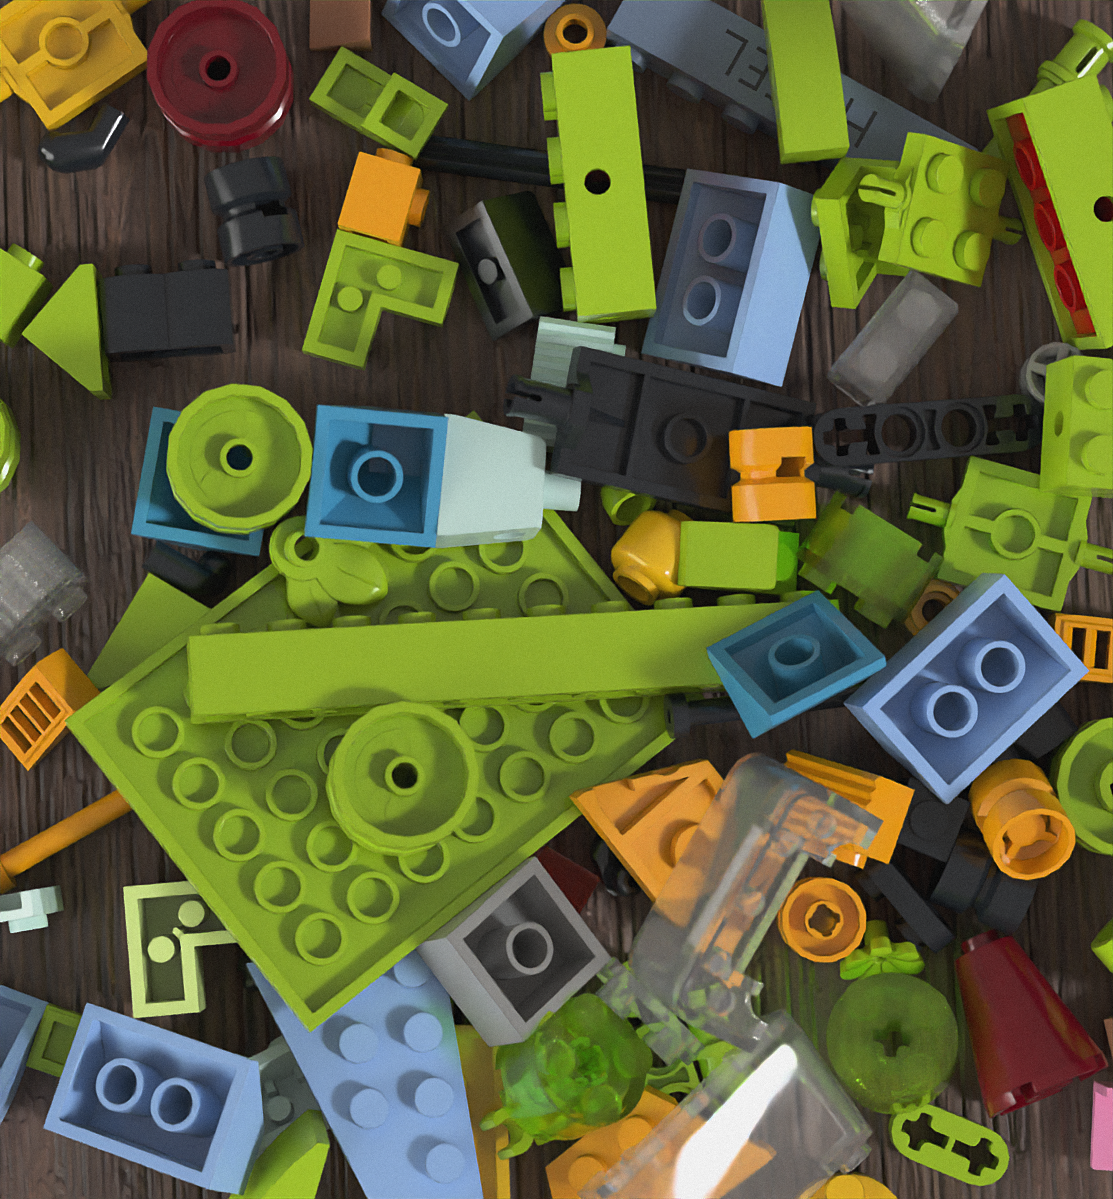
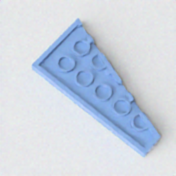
M415 949L310 1033L307 1032L253 962L246 963V967L267 1004L283 1039L294 1056L311 1093L367 1199H484L450 996Z

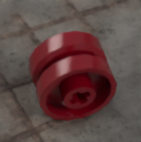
M194 0L178 6L158 25L147 50V80L155 100L167 122L186 142L211 153H239L264 143L283 125L293 102L294 72L276 26L257 7L241 0ZM215 73L224 77L227 76L220 81L211 79Z

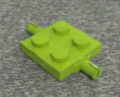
M908 132L901 162L892 181L875 174H868L861 180L860 184L877 189V191L858 190L859 197L863 201L885 206V231L878 260L960 284L981 287L990 255L992 239L1007 245H1014L1022 236L1005 230L1023 231L1020 220L998 214L1011 162L927 134Z
M970 456L967 459L960 488L950 503L913 492L909 505L913 506L908 508L906 515L907 519H914L942 527L943 549L934 579L966 589L982 573L1005 574L1034 608L1050 613H1061L1069 581L1080 567L1112 575L1113 577V563L1107 562H1113V549L1087 542L1086 519L1092 497L1039 492V474L975 456Z

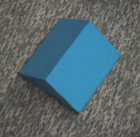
M153 406L131 534L195 550L259 556L264 529L247 535L217 533L192 520L176 501L166 473L169 434L182 411ZM241 446L230 449L229 457L226 458L228 465L234 470L239 471L247 469L252 463V457H245Z
M818 590L706 648L711 663L752 739L862 682L887 666L885 656Z

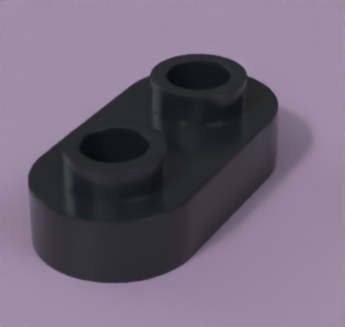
M892 856L889 864L867 857L864 869L858 868L853 872L857 881L874 901L879 902L886 896L901 914V917L894 923L905 939L915 944L918 952L928 946L934 953L938 954L957 938L947 921L934 905L926 900L923 892Z

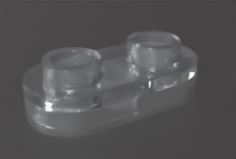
M614 956L595 974L604 983L596 994L622 1020L633 1012L650 1029L642 1040L669 1067L678 1057L689 1066L706 1049Z

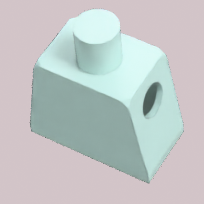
M444 414V416L449 418L436 548L533 539L541 529L543 509L578 510L581 482L549 475V471L545 470L546 439L454 414Z

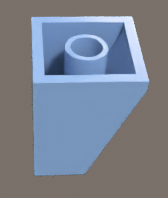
M387 0L381 14L470 101L544 29L548 18L559 7L567 5L573 0Z

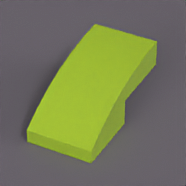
M343 46L339 49L309 98L310 104L372 140L411 157L415 161L449 108L447 103L394 72L391 76Z

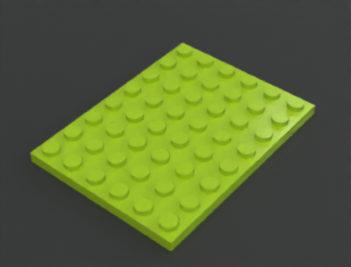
M475 411L466 416V418L482 421ZM543 509L541 529L533 539L448 548L373 542L368 550L375 554L384 568L388 583V594L376 602L365 605L337 602V609L333 619L345 616H370L372 625L398 624L397 616L402 614L433 612L436 613L437 622L461 621L462 612L483 608L500 609L501 618L527 617L526 609L541 605L565 606L566 615L591 613L590 606L593 604L609 601L627 602V600L554 510ZM306 537L294 546L296 555L304 561L310 558L313 552V545L310 539ZM272 563L65 720V725L307 1032L310 1033L582 815L581 811L569 797L575 790L629 777L676 738L671 739L665 725L664 696L438 709L455 719L473 743L480 769L476 800L461 825L429 850L403 857L373 853L351 840L332 816L325 788L331 757L351 724L365 714L192 724L187 658L189 636L201 635L200 627L208 624L236 623L240 625V633L267 631L266 624L271 621L300 619L287 602L286 577L279 573ZM629 604V611H635ZM332 621L327 628H332ZM306 623V629H319ZM701 693L685 694L687 701L705 699ZM398 767L392 775L394 784L402 789L414 786L407 781L409 771L403 767Z

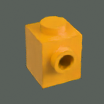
M378 148L375 156L359 151L338 220L339 230L404 248L410 225L421 227L430 198V190L422 188L423 178L421 169L412 167L413 159L400 152L384 148Z

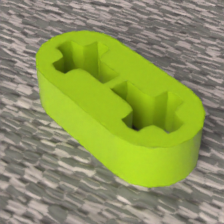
M921 1100L904 1102L895 1109L890 1117L888 1131L891 1142L901 1154L915 1162L977 1186L993 1184L1003 1176L1008 1167L1009 1152L1006 1143L999 1134L980 1123ZM921 1113L929 1114L927 1125L934 1131L944 1134L945 1137L941 1145L921 1139L916 1148L908 1146L910 1136L902 1130V1124L906 1119L917 1121ZM981 1138L988 1139L986 1149L995 1156L991 1166L980 1164L976 1172L968 1171L970 1161L962 1154L952 1150L955 1140L970 1146H976Z

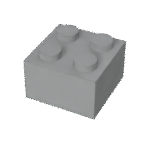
M536 856L524 860L415 948L488 1047L525 1042L612 959Z

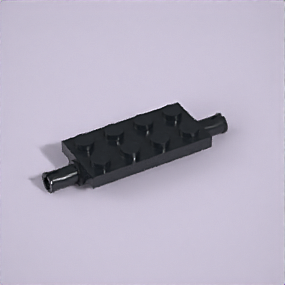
M579 346L572 350L566 387L513 374L508 381L505 393L517 396L513 397V400L504 399L503 412L504 415L511 417L518 416L556 425L557 434L549 475L733 517L731 487L741 480L739 472L730 467L729 431L806 427L809 420L815 416L817 403ZM814 462L804 472L805 477L815 482L817 487L851 494L862 499L868 494L872 481L851 475L861 476V473L873 475L874 465L826 468ZM795 520L758 521V523L776 525L780 528H794Z

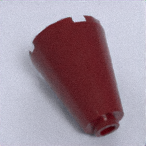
M993 929L974 936L960 945L964 955L954 961L983 1104L989 1118H994L998 1114L1002 1116L1048 1098L1063 1091L1062 1088L1071 1084L1073 1078L1078 1076L1080 1082L1109 1066L1103 1052L1013 936L999 938L996 930Z

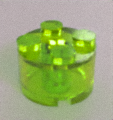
M836 490L795 554L797 558L805 562L798 574L829 594L833 592L837 584L859 597L853 609L885 629L893 618L904 624L945 558L936 552H933L928 562L919 558L916 554L922 543L860 504L853 515L841 509L847 496Z
M903 973L875 974L852 982L832 1009L826 1032L830 1062L841 1086L860 1105L883 1114H907L933 1101L950 1084L957 1068L959 1055L957 1024L945 996L927 982ZM890 1031L901 1032L903 1042L910 1044V1047H899L896 1057L885 1056L883 1044L877 1042L878 1039H887Z
M582 994L570 998L555 1013L548 1011L538 1024L535 1032L525 1042L499 1045L496 1054L495 1071L501 1068L504 1087L503 1090L499 1091L502 1105L511 1119L530 1136L538 1140L550 1142L553 1140H574L614 1124L634 1110L643 1094L646 1073L652 1067L653 1056L648 1044L638 1037L633 1026L622 1013L610 1004L602 1001L595 994Z

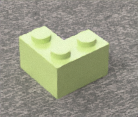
M188 880L123 887L133 1017L142 1018L196 1013L207 1008L202 946L237 943V941Z

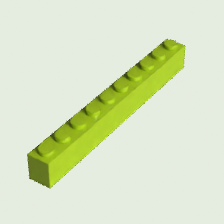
M815 591L788 592L779 595L780 603L756 604L755 595L752 594L727 595L717 598V606L693 607L691 598H668L655 601L654 610L629 611L628 602L609 601L591 605V613L567 615L563 605H541L526 609L527 617L501 618L500 609L483 608L462 612L461 621L437 622L436 613L413 612L397 616L398 624L372 625L370 616H345L333 619L332 628L306 629L305 620L285 619L268 622L266 624L267 631L248 633H240V625L236 623L208 624L200 627L201 635L188 637L187 658L192 724L366 714L374 707L398 701L428 704L437 709L665 696V694L683 692L684 694L727 692L709 659L706 648ZM838 599L829 600L839 610Z

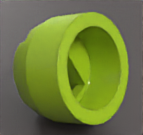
M602 487L600 491L605 511L612 522L620 526L630 525L639 514L646 510H652L656 504V499L605 487Z

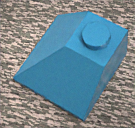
M316 404L304 536L436 548L449 417L435 412L370 406Z

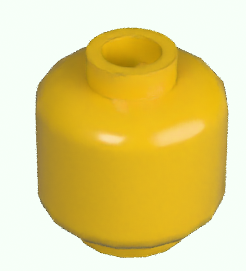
M674 509L670 510L667 514L657 510H646L634 519L613 546L611 551V562L615 568L613 579L621 590L634 600L651 606L658 600L679 598L687 588L677 586L681 522L693 521L686 514Z

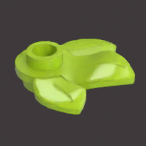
M306 516L290 517L281 522L273 531L269 543L271 561L278 572L286 577L287 602L297 617L305 620L306 623L317 628H327L336 612L337 602L365 605L376 602L388 594V583L384 568L375 554L368 550L373 542L307 537L312 542L313 552L310 558L304 561L296 555L294 546L296 540L304 536Z

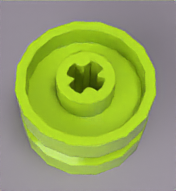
M229 384L205 391L182 410L169 434L166 473L174 498L192 520L217 533L247 535L272 527L293 510L310 479L313 448L305 422L287 400L261 386ZM241 446L244 456L252 457V463L247 469L234 470L228 465L226 458L229 457L230 449L233 447Z
M398 701L374 707L351 724L329 761L325 788L332 816L351 840L373 853L403 857L429 850L461 825L476 800L480 769L473 743L455 719L432 705ZM398 767H403L409 771L407 781L414 785L413 787L402 789L394 784L392 775Z
M1113 717L1084 722L1078 726L1079 730L1056 746L1047 760L1045 775L1075 829V844L1087 852L1113 857V795L1110 784L1113 783Z

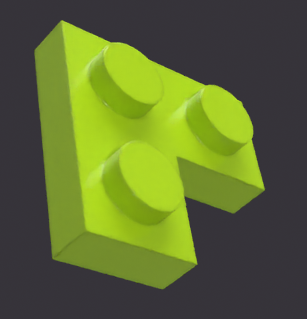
M337 229L303 344V353L365 371L382 311L443 328L460 269L459 263Z

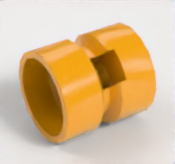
M778 427L729 431L730 467L739 472L741 480L731 487L733 522L816 518L815 482L806 478L804 472L805 469L814 463L812 427Z
M1013 758L998 761L978 775L973 781L968 794V801L971 802L969 810L982 832L985 843L999 869L1012 878L1024 880L1045 877L1058 870L1070 857L1075 846V829L1042 768L1031 761Z
M808 876L793 882L782 893L776 907V926L782 940L795 953L814 962H835L847 957L860 944L866 930V911L860 897L847 884L825 876Z

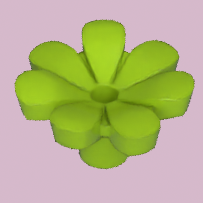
M872 920L866 922V930L863 935L865 946L862 949L853 950L845 957V960L840 962V977L844 980L858 978L859 989L874 990L880 985L881 977L884 976L888 982H899L908 977L907 974L920 973L924 969L925 963L921 953L917 952L915 944L911 942L894 943L890 941L886 921Z

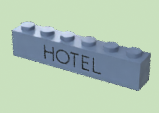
M711 0L622 1L607 27L606 45L609 47L630 45L633 71L644 73L646 68H649L669 79L666 86L679 97L698 104L701 98L724 110L721 117L738 130L754 134L756 129L778 140L775 106L772 107L763 29ZM841 73L850 145L845 157L901 162L908 132L927 134L976 151L978 150ZM841 158L817 160L815 162L833 171ZM811 161L798 163L809 165Z

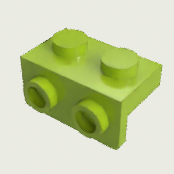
M841 158L822 188H818L814 193L811 204V218L813 225L820 229L822 242L819 265L820 275L824 281H828L831 307L856 309L877 274L910 276L914 271L878 260L885 231V206L863 201L859 197L858 192L859 189L877 191V189L860 184L861 180L868 174H875L892 181L900 165L899 161Z

